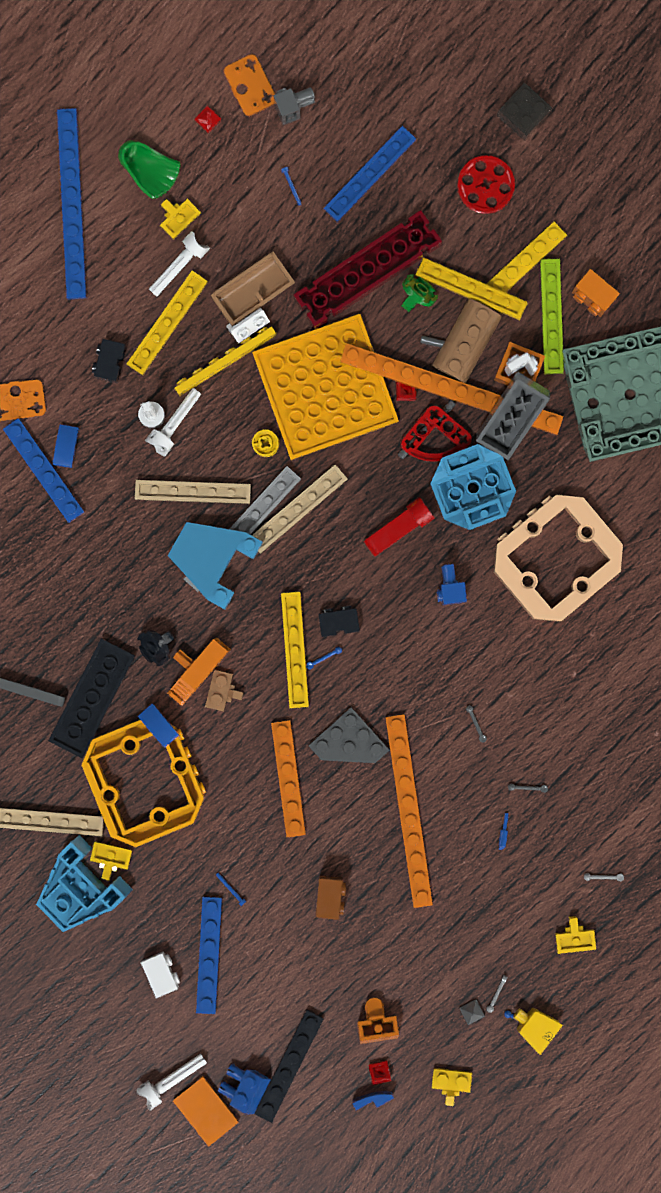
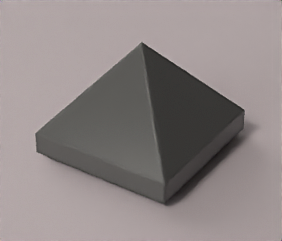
M476 999L459 1007L468 1025L485 1017Z

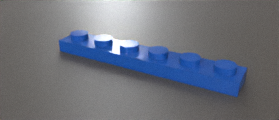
M402 126L324 207V210L338 223L416 141V138Z
M18 418L3 428L67 522L70 523L84 513L83 509L21 420Z
M202 897L196 1013L216 1014L222 897Z

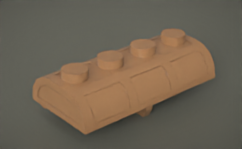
M272 252L217 289L211 297L233 327L292 286L295 281L275 253Z
M468 299L432 366L454 379L466 383L502 316L473 299Z

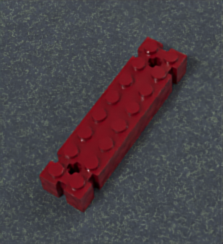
M421 210L408 218V225L404 226L400 223L313 281V288L308 290L307 287H304L293 295L302 311L307 309L306 318L314 330L328 322V315L337 316L421 260L424 251L430 254L442 245V240L434 229L429 231L430 222ZM413 235H415V237L419 236L418 242H415V240L414 242L412 241ZM318 298L320 300L324 299L322 306L320 304L316 305Z

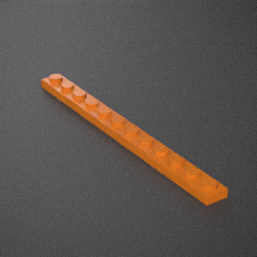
M347 343L340 363L489 413L501 397V395ZM542 410L531 427L558 435L563 416Z

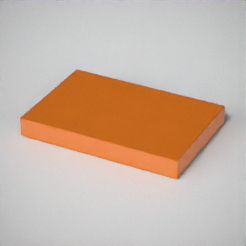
M204 1076L173 1099L174 1104L208 1147L239 1123V1120Z

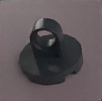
M147 629L139 634L137 641L140 640L141 642L139 650L149 663L155 662L156 666L159 667L168 662L170 652L167 645L176 638L170 631L160 636L154 630Z

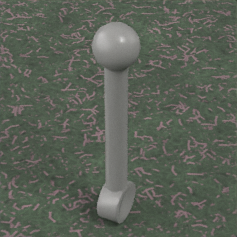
M586 873L584 879L586 881L590 879H617L618 881H623L624 876L622 874L615 876L590 875Z
M504 975L490 1005L486 1008L487 1012L491 1013L494 1011L493 1006L507 980V976Z

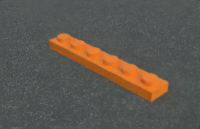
M290 720L271 723L286 837L306 835Z

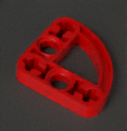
M430 406L403 436L400 446L404 452L417 459L441 461L445 456L466 449L470 445L472 438L468 431L441 408ZM430 410H437L438 412L436 413V415L439 418L445 416V418L439 423V426L436 424L439 422V420H437L436 418H430ZM447 421L453 424V429L450 432H445L443 429V424ZM421 423L427 428L426 432L422 435L418 434L416 430L417 426ZM434 428L456 445L448 451L435 454L417 450ZM457 428L460 429L457 431L459 435H466V443H459L460 439L456 435L453 438L451 437ZM413 432L420 440L414 439L412 442L413 448H406L407 444L405 441L411 440L414 437L410 435Z

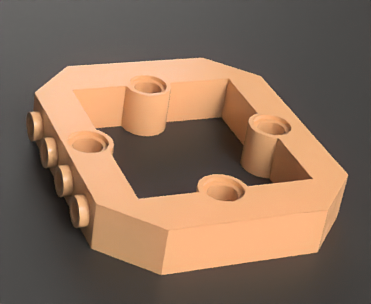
M556 495L553 498L548 496L541 502L544 506L539 510L534 508L527 514L529 518L526 521H518L512 526L514 531L509 535L505 532L497 539L499 543L496 545L494 573L532 619L562 621L621 572L623 544L583 497ZM565 509L579 525L576 529L577 539L584 543L592 541L608 562L589 578L582 576L574 579L571 584L572 592L553 608H550L534 589L538 583L536 575L533 572L521 573L509 559L508 555L529 537L538 536L542 531V526ZM528 523L536 524L537 531L535 533L528 531ZM584 527L589 528L591 531V535L588 538L581 534ZM525 576H529L532 579L530 587L523 585L522 580ZM579 581H583L586 584L584 592L577 589Z

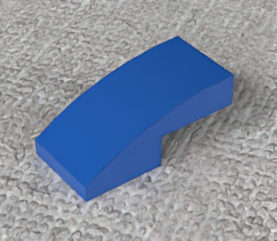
M59 425L53 465L72 468L79 433L78 427Z
M153 704L138 715L139 719L164 748L179 736L172 725Z
M391 1091L373 1092L352 1100V1104L356 1110L372 1101L376 1107H379L393 1099L394 1096Z

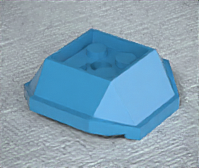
M479 444L443 457L430 483L444 520L467 530L505 517L516 493L503 457ZM475 483L478 486V492H469L468 485Z

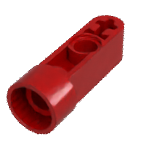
M420 497L406 506L408 510L363 541L374 557L419 525L423 528L435 519Z

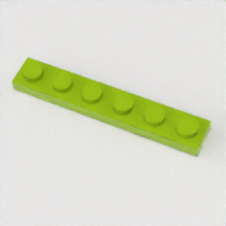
M541 259L544 374H563L560 259Z

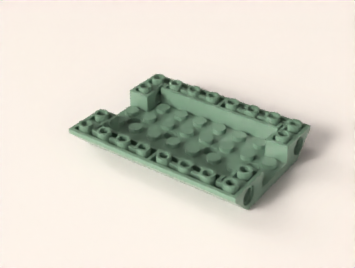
M661 327L562 350L565 375L582 444L589 462L661 445ZM626 390L634 391L635 398L633 400L626 399ZM591 398L596 399L598 402V406L595 409L589 408L587 404Z

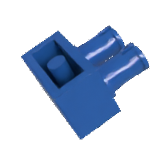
M454 564L443 565V584L437 590L438 602H442V606L467 602L465 582L458 583L456 581Z
M231 1064L229 1067L231 1071L228 1070L227 1075L238 1080L240 1084L236 1089L224 1081L220 1085L223 1088H219L218 1092L231 1099L230 1105L244 1114H254L271 1079L256 1070H246L245 1072Z

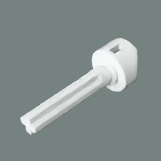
M193 231L182 241L186 249L182 251L149 288L154 295L158 296L191 260L193 255L201 259L210 249L208 245L204 246L196 242Z
M192 388L161 431L153 429L145 441L154 445L158 454L166 456L173 447L174 443L170 437L201 395L196 389Z
M147 402L142 403L138 417L144 426L157 428L163 424L165 413L158 403Z
M199 1054L156 1083L155 1086L146 1081L137 1087L136 1091L139 1095L147 1098L146 1105L150 1111L162 1103L160 1094L205 1065L206 1061Z

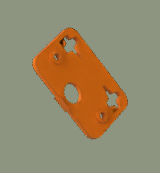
M248 55L225 67L224 74L245 115L251 116L274 105L273 95L275 93L255 55ZM250 59L256 62L254 64L255 72L250 67H245L247 60ZM240 84H244L247 87V92L243 95L238 94L236 91L237 86ZM263 90L268 95H272L270 103H267V101H262V99L264 98Z
M30 380L0 384V409L8 411L2 414L0 421L44 415L46 406L42 382ZM12 386L20 387L21 393L19 396L14 397L10 394ZM35 402L42 405L39 413L32 409L28 410V408L34 406Z

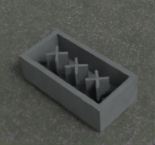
M517 371L476 433V441L509 460L549 401L550 391Z

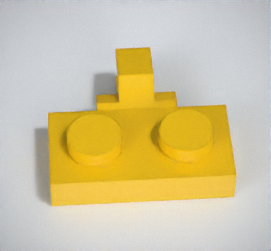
M166 199L161 206L167 212L164 215L167 219L160 227L174 240L201 212L188 199L180 206L177 203L173 206Z
M94 842L90 861L100 863L99 868L104 869L101 879L110 880L112 871L117 872L118 867L128 869L132 850Z
M576 916L568 917L569 927L565 928V932L555 933L558 954L596 950L594 929L583 930V926H578Z
M433 1068L431 1088L442 1089V1094L446 1095L445 1104L453 1106L454 1096H459V1092L470 1093L472 1072Z

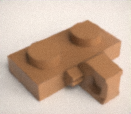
M214 670L205 707L224 712L226 702H231L232 698L242 700L243 692L234 691L235 686L231 685L233 674Z

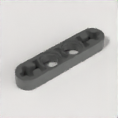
M0 678L1 689L63 707L66 697Z

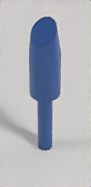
M505 813L503 829L500 830L499 850L504 849L507 842L508 813Z

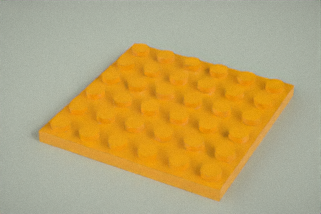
M360 314L252 352L291 460L399 422L384 378L340 363L346 343L374 352Z

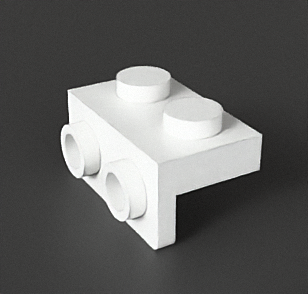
M259 308L233 327L230 324L226 327L235 340L240 343L270 321L264 311Z
M528 353L520 357L517 354L508 360L504 370L510 376L525 367L529 375L532 376L535 374L538 364L532 355L529 356Z

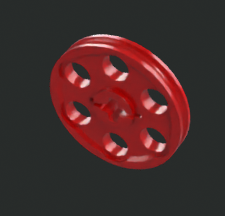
M479 156L470 160L462 168L458 177L457 188L462 202L469 209L477 213L490 214L501 210L509 203L514 193L515 179L510 167L501 159L493 156ZM483 162L486 165V169L482 172L477 171L475 168L476 163ZM495 167H503L504 174L502 176L495 175ZM466 175L471 176L473 183L465 185L462 182V178ZM484 180L487 183H492L489 185V189L481 186ZM506 184L510 187V192L503 194L500 192L499 187ZM473 193L478 196L479 199L476 203L468 201L470 194ZM494 198L497 201V205L493 208L488 207L486 204L487 199Z

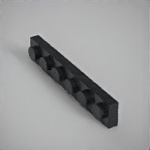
M306 1010L254 1115L270 1123L273 1122L324 1020L323 1017Z

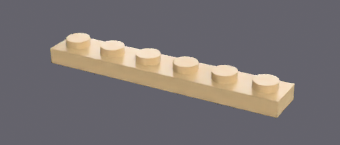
M336 465L330 468L252 535L263 542L258 551L260 554L348 480Z
M136 480L135 500L250 504L251 484Z
M0 808V828L103 836L104 819L102 816Z

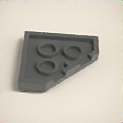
M352 708L345 712L309 745L321 760L376 763L390 751Z

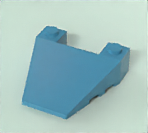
M186 522L168 556L208 601L226 610L235 593L218 584L236 550L254 560L263 542L246 532Z
M80 835L70 842L58 855L56 864L36 904L62 932L113 910L133 890L120 876L107 888L81 862L93 848Z

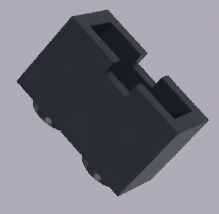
M102 339V343H98L96 354L99 356L97 362H94L92 367V373H94L96 379L118 384L121 368L118 364L119 361L124 360L125 344Z
M352 605L341 607V611L333 612V608L324 609L322 614H318L322 637L337 635L336 631L344 630V634L360 632L357 609H352Z

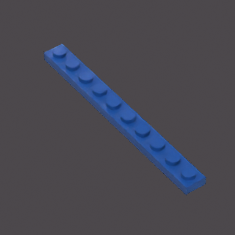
M59 109L57 110L66 294L68 300L87 299L77 110Z

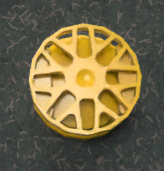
M261 430L254 435L252 446L258 455L270 457L278 451L279 439L274 432Z

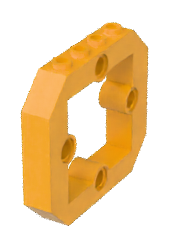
M139 720L91 741L83 760L82 768L111 837L138 847L195 822L205 798L204 793H206L203 783H199L196 776L199 773L195 764L191 765L189 758L192 756L188 747L184 748L181 741L184 740L181 729L177 730L174 725L172 727L179 736L167 745L166 748L172 760L171 770L174 774L178 775L189 804L171 812L163 806H158L150 812L149 821L130 829H126L116 805L120 792L115 786L108 785L98 758L120 749L125 754H135L141 747L140 741L154 735ZM131 739L135 742L134 750L126 748L127 740ZM182 760L185 762L186 768L184 771L176 769L177 761ZM107 790L114 792L115 796L111 801L105 798ZM157 811H162L165 814V819L161 822L155 819Z

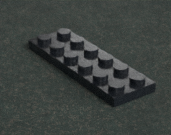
M101 638L48 741L83 759L135 655Z

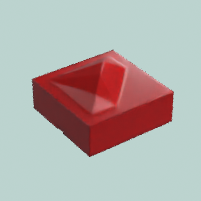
M207 106L194 121L209 134L221 121V118Z
M396 381V401H415L416 388Z
M387 1061L368 1065L373 1085L391 1081Z

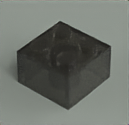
M524 82L499 109L497 116L526 141L551 114L553 108Z

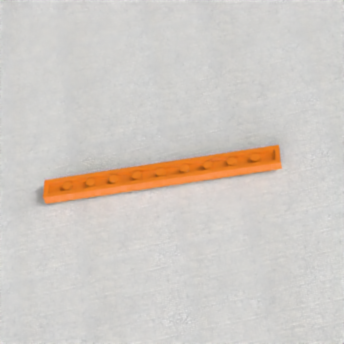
M405 715L385 717L413 908L431 906L433 904Z

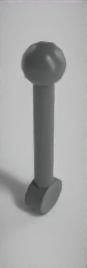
M468 705L466 711L470 714L480 736L479 741L484 743L487 738L479 727L473 713V707Z
M513 783L508 785L510 791L514 789L540 790L543 793L548 791L546 785L541 787L519 786Z

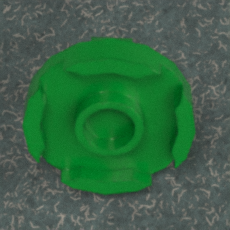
M413 274L408 275L402 283L408 298L401 307L407 312H410L417 303L428 307L433 306L438 298V295H434L435 289L429 282L421 277L415 279Z

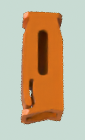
M217 637L211 641L195 661L180 649L173 659L182 665L186 671L168 691V694L183 706L231 649Z

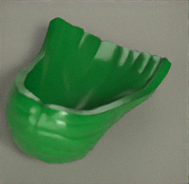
M135 140L125 142L119 149V162L147 196L152 199L159 198L172 188L178 177L177 175H179V161L168 158L146 144Z

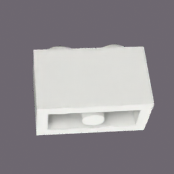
M163 951L142 960L141 964L156 998L178 989L180 980L177 973H173L170 966L173 964L168 954L165 955Z

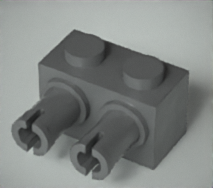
M311 87L297 93L293 92L291 88L288 90L283 88L273 95L274 105L282 125L300 119V108L315 103V96Z

